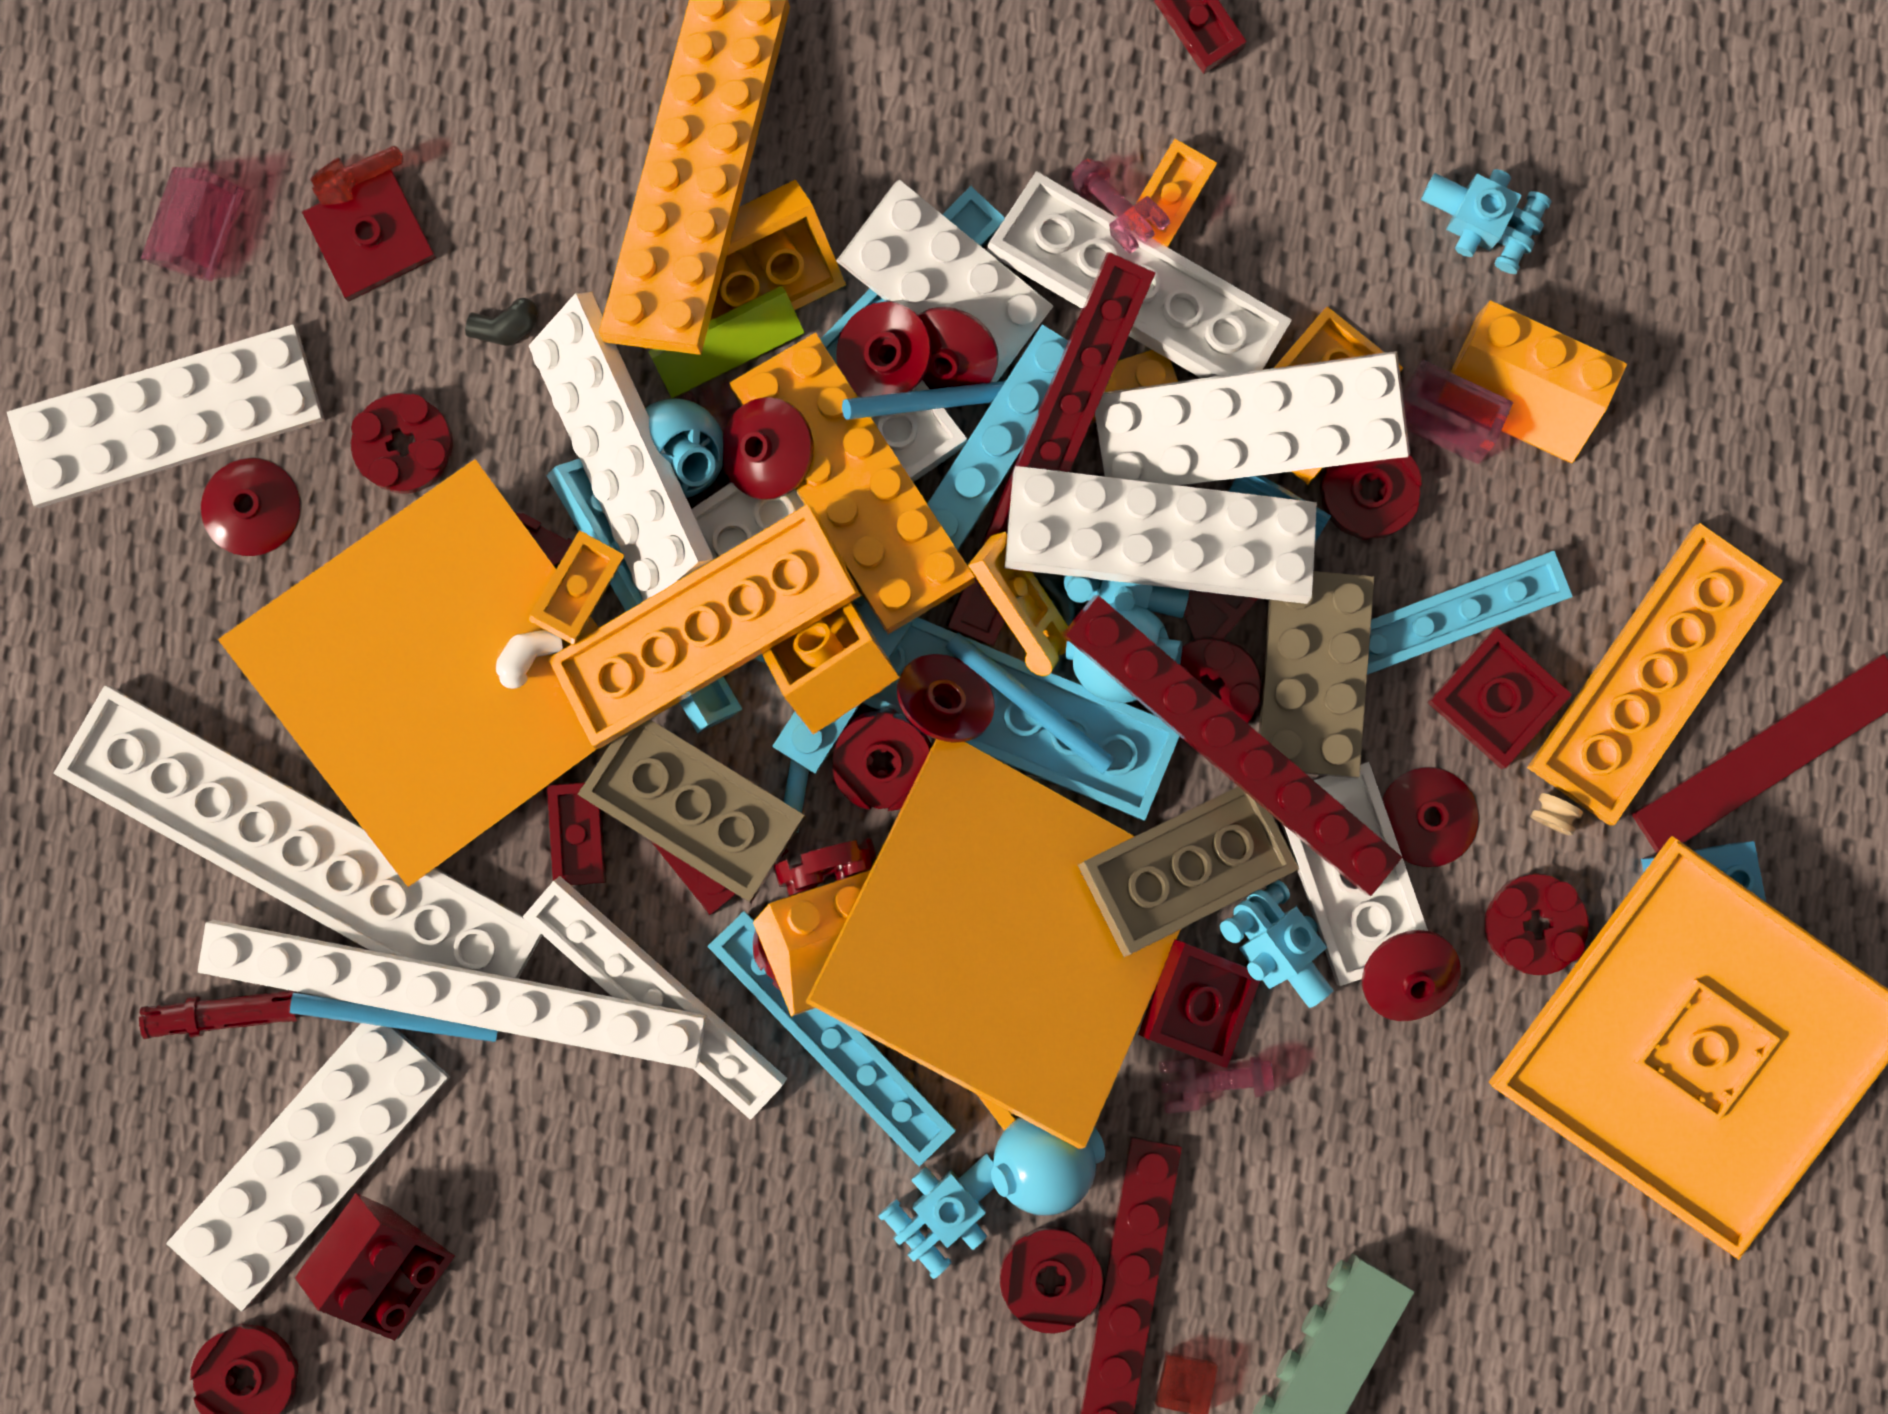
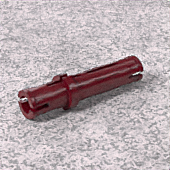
M287 990L215 1000H201L197 996L187 998L184 1003L144 1006L139 1011L141 1015L139 1017L140 1033L144 1039L187 1033L192 1038L203 1036L205 1031L239 1028L277 1022H296L300 1020L301 1015L290 1013L293 993L298 992Z

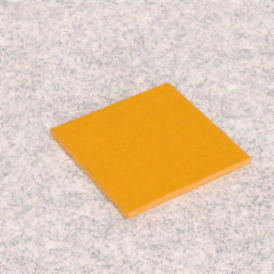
M476 459L469 462L218 638L224 649L407 887H410L598 749L592 747L548 660L554 654L535 658L526 673L528 680L523 686L511 689L503 686L500 682L499 675L496 672V663L509 640L517 634L545 630L528 620L532 609L556 571V568ZM592 617L589 618L577 641L599 628ZM561 638L563 649L571 645V643Z
M936 739L805 1003L1081 1149L1087 1145L1158 983L1173 941L1177 939L1180 930L1123 957L1078 864L1135 836L966 742L955 743Z
M1671 836L1492 1076L1489 1084L1739 1260L1888 1064V989L1678 839Z

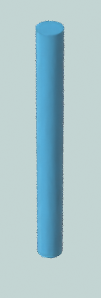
M1006 381L844 399L842 412L845 419L848 420L991 403Z
M959 632L947 644L945 648L1101 774L1115 760V758Z
M293 993L290 1013L491 1042H496L498 1032L497 1030L299 993Z

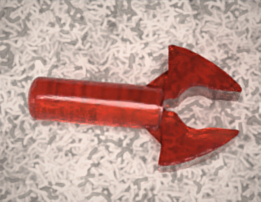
M391 146L349 166H344L338 157L311 177L310 180L314 185L312 190L322 205L338 204L353 200V186L403 164V154L397 146Z

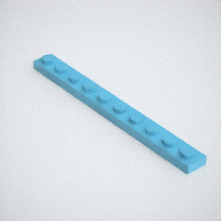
M1041 325L928 502V506L958 551L1018 459L1068 343L1067 339L1044 325ZM867 601L864 602L859 610L888 659H890L915 619L887 634ZM861 704L814 735L798 714L794 712L772 747L814 774H817L835 746L839 735L851 721Z

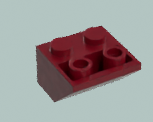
M355 1193L295 1276V1279L318 1311L395 1341L455 1255L389 1207Z

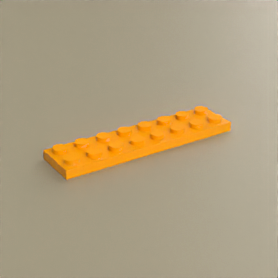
M689 0L599 329L603 342L702 354L790 11L788 0Z

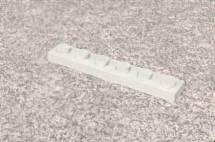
M561 876L551 883L523 916L526 921L612 997L707 1015L699 1064L694 1070L750 1120L787 1080V1077Z

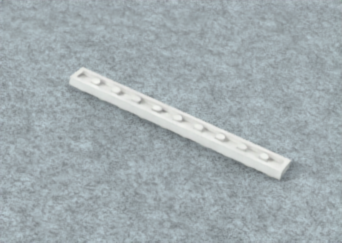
M216 920L208 921L205 924L197 971L203 974L695 1069L699 1064L707 1015Z

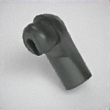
M518 298L496 318L471 312L466 322L465 335L503 346L514 345L536 326L538 307L528 298Z
M1033 572L1067 626H1069L1078 615V604L1072 601L1064 587V575Z

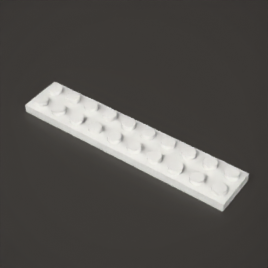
M109 686L103 687L53 773L372 951L518 979L543 936L522 915L436 867L410 887H407L360 825Z

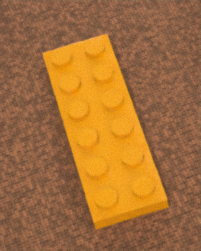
M816 332L729 382L731 390L741 405L757 398H777L795 406L807 420L813 437V458L806 477L795 490L805 505L809 504L814 507L833 545L847 565L846 569L887 634L892 633L975 583L973 573L872 418L845 419L842 412L843 400L858 397Z
M807 504L576 641L574 645L571 644L549 657L548 660L592 747L600 749L861 595L814 507Z
M1701 523L1695 525L1527 768L1609 826L1615 825L1783 580Z

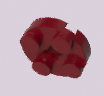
M395 393L383 396L370 403L363 412L356 415L351 425V452L353 460L362 475L381 489L400 494L421 491L439 479L444 472L443 469L448 464L449 456H451L453 438L447 420L436 407L416 394ZM398 431H402L405 436L413 435L415 438V442L408 445L410 453L406 456H402L397 450H389V444L394 441V434Z
M1410 455L1408 457L1326 467L1320 483L1323 508L1326 513L1331 515V522L1346 534L1361 540L1388 537L1402 529L1416 514L1421 495V473ZM1365 477L1369 482L1376 479L1381 481L1383 487L1380 488L1378 493L1382 499L1375 502L1372 498L1366 500L1362 498L1359 493L1362 490V485L1359 482L1360 479Z
M1212 637L1198 638L1183 645L1180 666L1201 684L1200 678L1206 674L1212 680L1221 678L1225 685L1219 690L1220 700L1248 723L1259 704L1261 691V675L1252 656L1243 647L1233 642Z
M885 707L863 713L852 719L836 740L832 757L834 780L843 795L859 807L869 810L872 807L877 809L888 808L887 811L900 810L931 750L930 740L925 733L909 721L906 715L900 714L892 708ZM879 749L881 752H891L894 755L891 762L895 768L890 772L884 767L879 768L877 771L871 766L875 758L872 753L873 751Z
M868 838L859 846L857 840L801 854L802 863L789 867L788 860L776 864L774 870L779 887H787L788 895L792 896L817 888V885L824 883V878L835 875L836 881L869 871L872 869V862L876 861L877 856L871 838Z
M1542 874L1516 877L1501 887L1486 910L1485 933L1491 949L1506 965L1521 973L1530 975L1552 974L1579 959L1584 952V944L1588 936L1589 927L1587 911L1574 887L1567 882H1562L1552 876ZM1539 910L1541 918H1548L1549 928L1543 930L1542 938L1535 939L1534 933L1532 931H1525L1523 927L1524 921L1532 918L1531 911Z
M1058 1227L1034 1229L1015 1240L1005 1254L1001 1264L999 1280L1002 1297L1011 1313L1027 1328L1049 1334L1066 1332L1084 1320L1088 1313L1090 1315L1099 1302L1102 1292L1100 1265L1089 1244L1069 1230ZM1047 1266H1055L1057 1273L1065 1276L1064 1285H1056L1054 1293L1051 1294L1045 1293L1044 1285L1036 1282L1038 1273H1045Z
M236 1325L209 1339L195 1356L190 1372V1381L193 1379V1389L196 1395L193 1397L194 1403L200 1414H281L294 1396L299 1365L287 1342L276 1332L260 1325ZM237 1366L243 1369L249 1366L254 1371L255 1387L248 1385L242 1390L237 1389L234 1385L238 1377L232 1372L234 1367Z

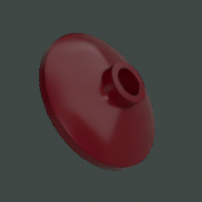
M894 302L873 303L855 313L844 326L837 344V366L855 394L860 397L912 392L920 384L929 368L932 354L931 338L923 320L910 308ZM895 347L897 351L895 359L891 363L886 364L884 358L886 351Z
M951 307L931 308L918 314L929 331L932 344L930 365L922 379L929 389L991 382L998 366V349L991 332L979 319L968 312ZM939 357L948 359L952 365L942 362Z
M757 398L742 405L729 419L723 433L722 463L728 478L742 493L753 498L766 500L783 497L801 484L810 469L813 458L811 429L803 414L792 404L777 398ZM760 439L763 444L762 452L758 456H756L755 445L757 440Z
M257 458L236 460L222 467L209 480L201 500V517L209 536L221 548L241 556H259L277 549L293 533L300 514V498L291 477L276 464ZM251 496L254 502L252 509L247 513H241L238 508L239 501L243 497Z
M928 654L918 657L904 668L897 683V697L902 711L916 728L932 738L955 743L970 741L980 736L987 729L994 716V697L988 683L963 661L955 657L943 654Z
M1438 768L1414 769L1399 776L1384 793L1382 801L1404 861L1421 867H1438L1459 858L1472 844L1478 829L1479 815L1477 804L1467 785L1454 774ZM1429 807L1437 809L1440 813V821L1436 826H1430L1424 820V813Z
M1412 930L1394 935L1379 945L1365 964L1362 974L1364 996L1375 1012L1390 1020L1413 1021L1429 1016L1444 1006L1454 994L1461 975L1459 956L1448 940L1431 931ZM1421 981L1418 985L1412 987L1415 983Z

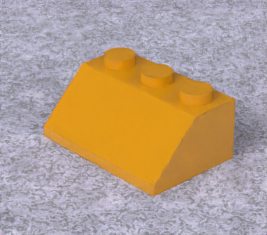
M796 179L739 207L710 321L780 286H783L794 310L846 285L815 209Z
M1490 300L1477 314L1437 401L1572 464L1605 413L1627 363Z
M871 870L769 903L754 920L753 924L791 1017L815 1009V1007L805 1002Z

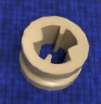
M1542 793L1539 797L1542 806L1538 811L1533 810L1531 818L1560 833L1572 836L1575 832L1572 823L1576 818L1581 819L1583 811L1560 798Z

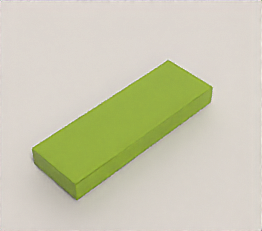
M780 286L711 320L701 355L652 349L648 352L671 398H674L804 334V330L783 286Z

